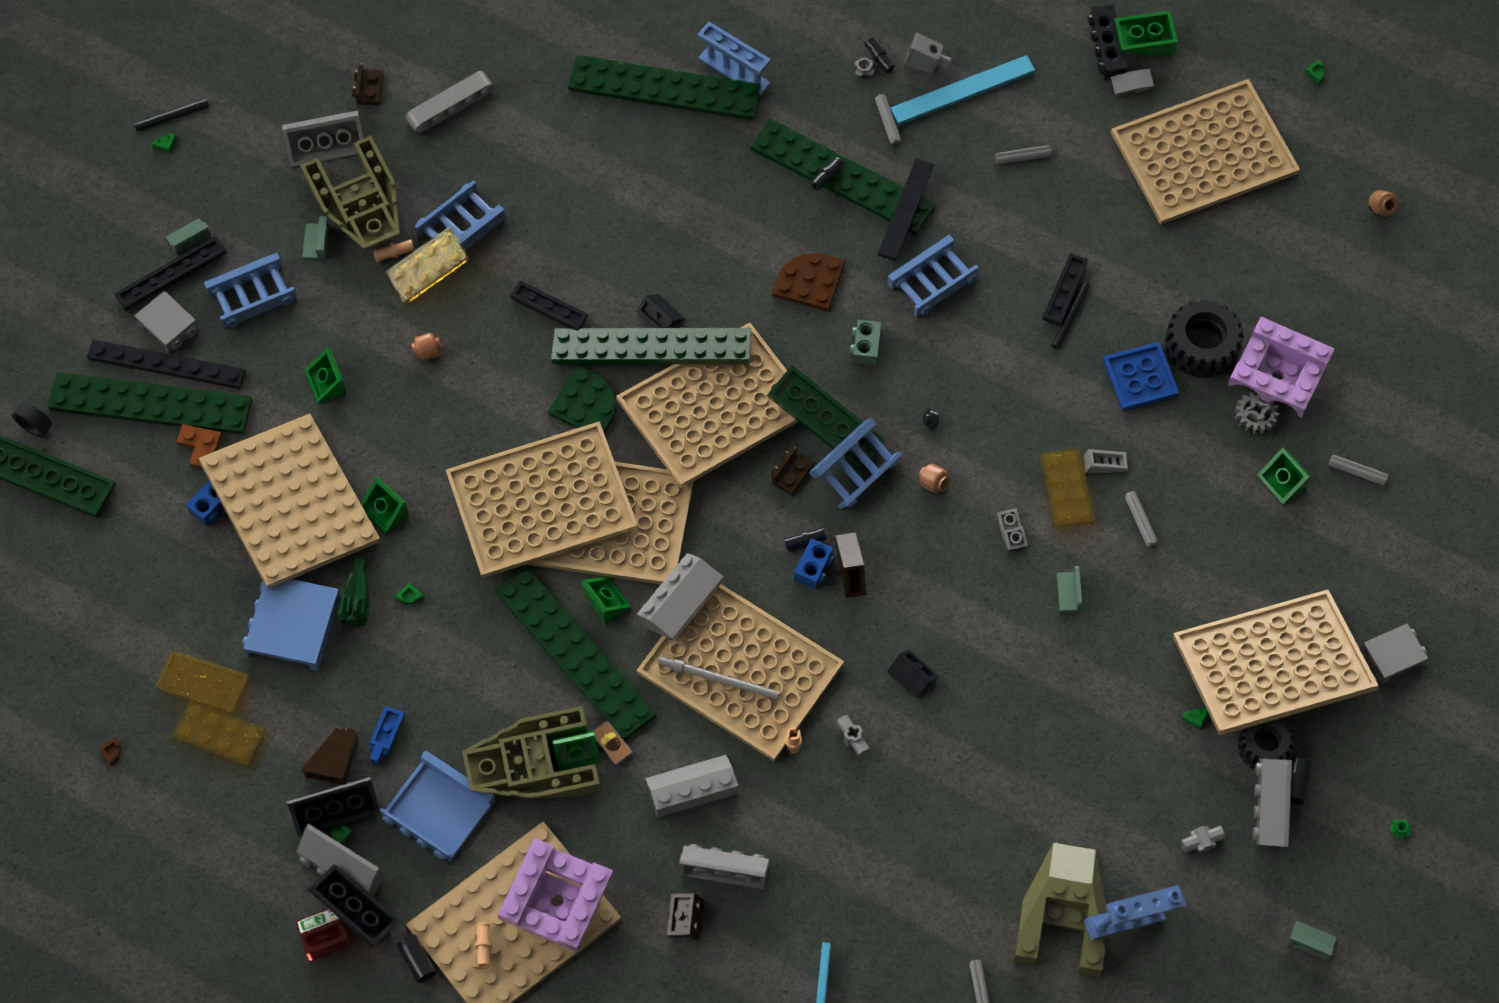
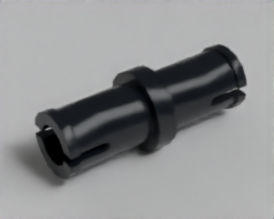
M873 37L869 38L864 43V46L873 55V60L879 63L886 74L893 71L895 65L888 58L885 49H881Z
M836 157L827 167H823L820 170V174L810 182L812 188L820 191L828 181L831 182L834 179V175L844 167L843 161Z
M821 527L809 532L802 531L799 535L784 538L787 551L804 545L807 547L811 538L816 541L826 540L824 528Z

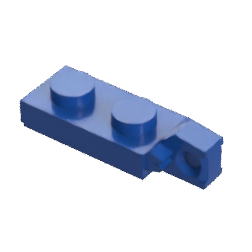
M384 707L370 740L369 751H372L369 758L371 760L370 763L379 766L383 755L387 756L391 751L405 718V712Z

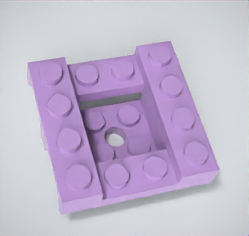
M1260 317L1230 377L1228 385L1239 384L1247 386L1256 391L1261 400L1267 403L1270 401L1286 403L1295 409L1298 416L1302 418L1335 348ZM1279 374L1283 379L1279 380L1272 375Z
M534 838L500 908L498 918L503 922L578 953L586 929L598 911L605 888L614 876L613 870L594 862L591 864L554 849V846ZM546 870L549 871V872H551V873H554V874H556V875H559V876H561V877H563V878H566V879H568V880H571V881H573V882H575V883H578V884L582 885V887H579V886H577V885H575V884H572V883H570V882H567V881H565V880H563V879H560V878H558V877H555V876H553V875H550V874L546 873ZM559 896L563 898L562 905H552L551 901L554 897Z

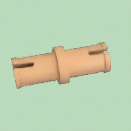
M411 239L398 244L391 243L388 247L373 250L376 262L392 257L395 259L399 255L414 252V247Z
M791 727L787 730L785 744L787 751L790 750L789 753L795 754L800 749L802 739L800 730L797 731L796 727Z
M480 922L476 925V967L488 968L490 967V949L492 948L490 923Z

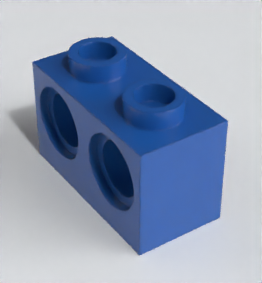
M210 481L186 504L188 512L206 527L210 523H214L218 519L219 513L224 509L219 498H215L217 494ZM209 508L208 511L201 512L202 509Z
M811 538L794 571V580L813 589H817L819 584H823L827 575L825 570L827 566H832L835 559L833 547ZM822 554L824 558L818 559L815 555ZM808 571H814L816 574L813 576H809L806 573Z

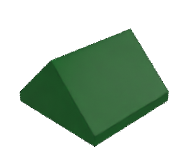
M326 348L304 370L317 403L347 393L330 348Z
M1285 447L1257 474L1282 504L1287 503L1305 490L1311 478L1309 473Z
M376 477L361 505L368 518L387 534L409 512L406 502L379 477Z
M605 576L582 580V594L604 624H607L631 608L610 577Z
M593 730L552 739L559 771L600 762Z

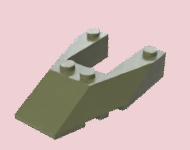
M372 136L354 143L356 155L366 174L336 187H332L318 158L300 165L303 177L322 211L363 250L400 235L395 182Z
M583 706L519 719L517 723L510 727L503 728L492 737L485 738L462 751L470 792L528 798L579 797L600 792V783L595 764L554 773L547 742H552V739L587 732Z
M1059 843L1052 844L1023 899L1014 962L1035 966L1042 925L1084 932L1078 974L1100 977L1106 937L1091 941L1083 921L1088 917L1108 912L1096 850Z

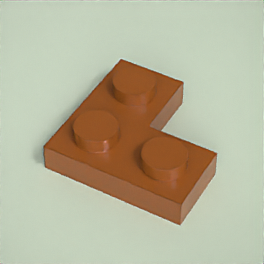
M182 424L176 442L178 445L194 448L189 464L191 467L203 469L199 458L217 451L222 434L221 432Z

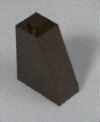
M856 532L835 535L836 551L845 597L866 595L864 562Z
M348 727L336 728L303 766L302 772L304 777L345 785L359 740L357 732Z

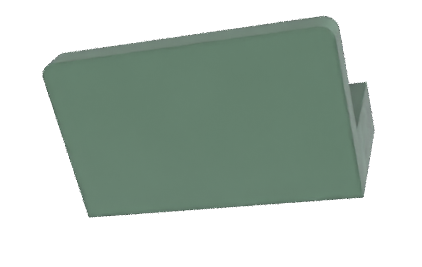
M319 216V224H306L302 254L304 259H326L330 226L327 216Z
M196 219L166 236V239L176 254L179 255L211 237L207 224L200 219Z
M1075 566L1073 572H1060L1056 575L1059 613H1080L1082 606L1079 566Z
M1296 921L1287 944L1328 961L1333 953L1336 937Z

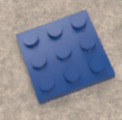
M1160 342L1107 355L1102 359L1122 411L1179 396V390Z

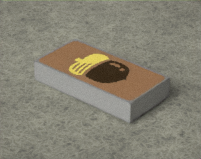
M608 721L594 730L596 742L615 766L633 755L631 749Z

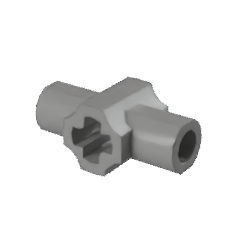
M848 715L839 718L836 723L844 734L843 741L846 746H852L859 757L867 754L870 748L862 738V728L859 725H854Z
M1201 826L1191 831V836L1182 839L1180 842L1185 853L1196 849L1198 853H1204L1216 846L1215 842L1224 840L1226 837L1221 826L1210 830L1208 826Z

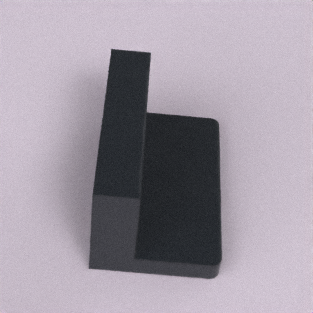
M659 294L645 296L636 310L654 328H672L674 323L684 320V317Z
M909 649L900 653L887 670L888 674L915 698L920 697L926 687L934 683L939 677Z

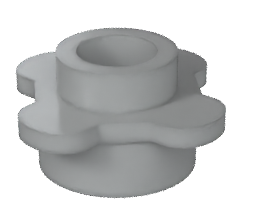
M861 58L855 61V66L857 67L855 74L857 76H872L874 74L872 60Z

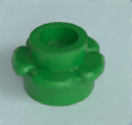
M1398 818L1392 822L1393 825H1391L1390 830L1396 838L1404 839L1411 834L1412 829L1407 820Z

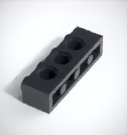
M1114 4L1092 7L1091 14L1088 15V25L1092 26L1093 29L1091 31L1092 41L1096 42L1095 55L1096 58L1100 59L1098 64L1099 73H1103L1104 80H1110L1113 76L1127 73L1129 68L1126 54L1121 52L1114 22V18H1117Z

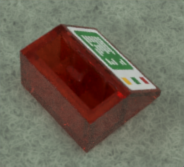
M329 909L296 921L309 961L351 946L342 920Z

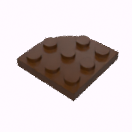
M806 253L791 259L781 269L772 296L829 311L845 259L824 253Z

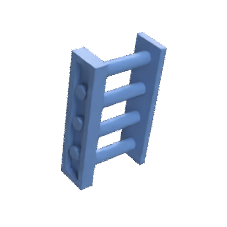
M708 22L698 33V39L707 44V48L698 57V60L729 79L760 83L761 96L770 85V81L761 77V74L770 65L771 59L711 22Z
M474 180L469 184H465L459 192L427 217L421 218L415 225L418 237L426 233L442 248L440 250L441 259L446 265L506 219L504 209L500 205L490 208L476 194L478 190ZM470 198L486 215L480 220H476L461 204ZM456 210L471 227L466 231H461L447 215ZM441 221L456 238L452 242L447 243L432 227Z
M950 235L888 275L887 285L890 289L893 290L896 287H901L916 304L914 307V316L916 318L921 314L926 315L931 310V307L965 284H971L977 279L979 267L975 265L968 269L953 252L954 239ZM942 256H947L962 275L953 280L937 262L938 259ZM927 266L932 267L947 285L937 290L922 273V270ZM912 276L916 277L931 295L922 300L909 286L907 280Z
M277 253L204 282L209 297H217L225 314L220 316L224 329L234 327L239 322L280 305L290 304L297 299L294 287L287 289L278 270L283 267ZM268 273L272 275L279 290L278 293L268 296L260 279L261 276ZM253 281L261 300L250 304L242 287V284ZM232 288L235 289L243 306L235 311L231 310L224 295V291Z
M872 418L865 420L809 472L813 478L825 477L844 499L838 505L840 509L852 507L858 501L856 497L886 469L895 467L900 462L898 458L903 455L901 452L891 455L872 433V428L876 425ZM862 437L864 439L867 438L886 460L879 468L875 466L858 446V441ZM848 450L850 452L853 451L872 473L865 481L844 459V454ZM834 463L836 465L839 464L858 486L851 494L847 492L830 472V467Z
M1179 885L1108 903L1106 904L1107 913L1088 917L1083 921L1092 941L1162 922L1166 919L1163 912L1185 907L1186 902Z

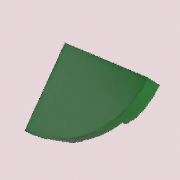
M1318 59L1305 70V73L1317 84L1322 81L1324 76V66L1321 60Z
M167 134V136L155 139L152 143V148L170 153L178 138L177 134Z
M408 583L395 596V599L404 604H414L424 599V595Z
M1205 708L1189 710L1182 716L1181 720L1200 730L1209 712Z
M343 824L331 827V838L341 845L352 835V831Z

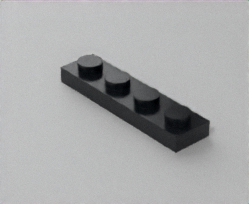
M1072 253L1069 254L1042 320L1061 327L1088 259Z
M521 280L510 294L512 300L568 328L578 330L588 318L587 313Z

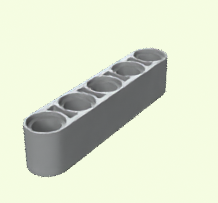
M483 71L476 72L410 110L406 114L405 119L413 130L420 134L490 94L494 89V85Z

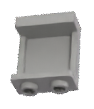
M165 291L135 315L138 325L142 329L146 328L160 341L168 353L179 349L182 342L187 338L193 337L199 329L196 320Z
M1408 623L1364 642L1360 649L1380 685L1388 682L1390 677L1417 665L1420 667L1424 666L1428 660L1426 649L1419 644L1416 632L1409 627Z

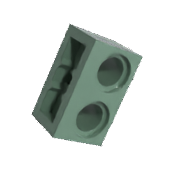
M857 320V327H853L852 339H855V344H851L850 356H853L854 364L877 366L881 322ZM862 333H869L870 335L865 336ZM861 350H867L868 352H867V353H862V352H860V351H861Z

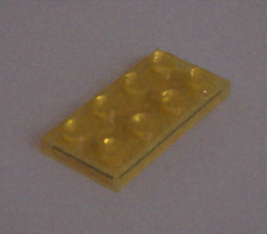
M448 227L387 270L386 273L402 301L407 304L467 262L469 258L452 229Z
M1079 448L1039 453L1054 529L1094 523L1095 517Z
M171 650L155 688L156 690L234 715L248 683L249 675Z
M190 700L172 734V738L249 768L266 733V729Z

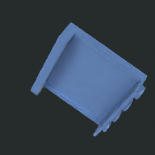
M293 579L267 589L262 581L260 586L261 595L259 599H256L254 605L255 614L249 620V633L242 642V648L246 656L250 657V654L254 653L309 665L310 670L318 671L341 598L339 589Z
M425 750L421 755L422 762L385 810L381 808L380 812L383 817L382 820L391 827L393 825L400 828L399 832L405 837L409 838L412 836L417 840L416 843L424 849L430 848L438 859L442 861L446 859L451 862L493 806L495 798L493 794L470 792L466 776Z

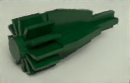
M355 558L353 573H350L342 591V602H339L338 621H343V625L347 623L350 625L349 627L355 625L359 627L360 624L366 625V622L369 620L370 604L368 581L365 574V558Z

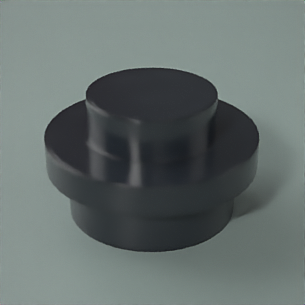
M928 409L923 415V423L927 425L928 429H933L939 424L938 412L932 409Z

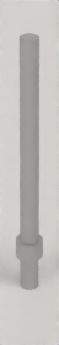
M661 656L658 660L659 665L672 668L673 671L678 673H689L776 700L779 697L780 692L691 666L685 664V661L676 659L674 661Z

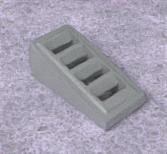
M1088 449L1084 454L1085 473L1127 472L1126 452ZM1116 458H1119L1120 465H1117Z

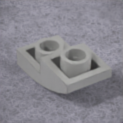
M1150 69L1127 72L1111 77L1116 96L1133 91L1139 93L1155 87Z
M1017 508L997 512V520L1007 550L1027 547L1024 528L1021 526Z

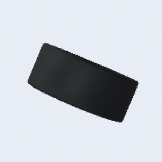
M21 402L12 413V418L20 427L37 437H43L52 426V421L44 412L27 402Z

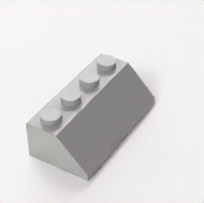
M358 111L282 125L291 167L304 164L316 158L319 161L355 155L354 143L364 139Z
M687 553L651 598L643 605L637 615L649 630L675 641L725 578L701 558Z
M726 755L645 778L657 818L738 794L737 780Z
M1259 759V763H1256L1255 774L1259 776V782L1255 784L1254 790L1255 797H1258V806H1254V818H1257V827H1253V840H1256V844L1288 847L1292 760Z
M307 825L296 851L300 858L299 861L308 868L310 866L317 869L316 872L321 876L335 864L373 897L384 881L379 868L313 826Z
M697 844L684 845L679 862L680 876L765 890L769 859L759 854L747 856L740 851L729 853L723 852L720 848L704 849Z

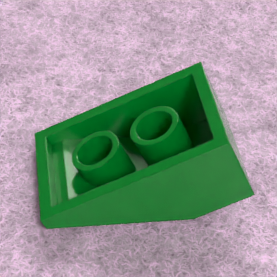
M1170 10L1114 18L1121 52L1153 57L1176 54L1178 40Z

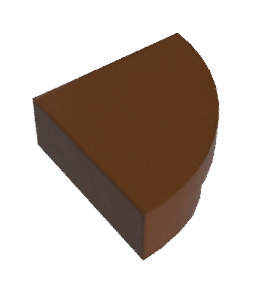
M117 737L99 747L100 752L110 766L117 761L120 755L119 751H121L120 742Z

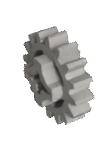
M1250 392L1249 397L1244 394L1242 399L1237 402L1234 413H1237L1235 420H1240V427L1246 426V432L1252 429L1253 434L1257 430L1263 434L1265 428L1270 431L1272 425L1275 426L1279 416L1277 412L1278 405H1273L1274 401L1267 403L1261 400L1258 393L1254 395L1253 392Z

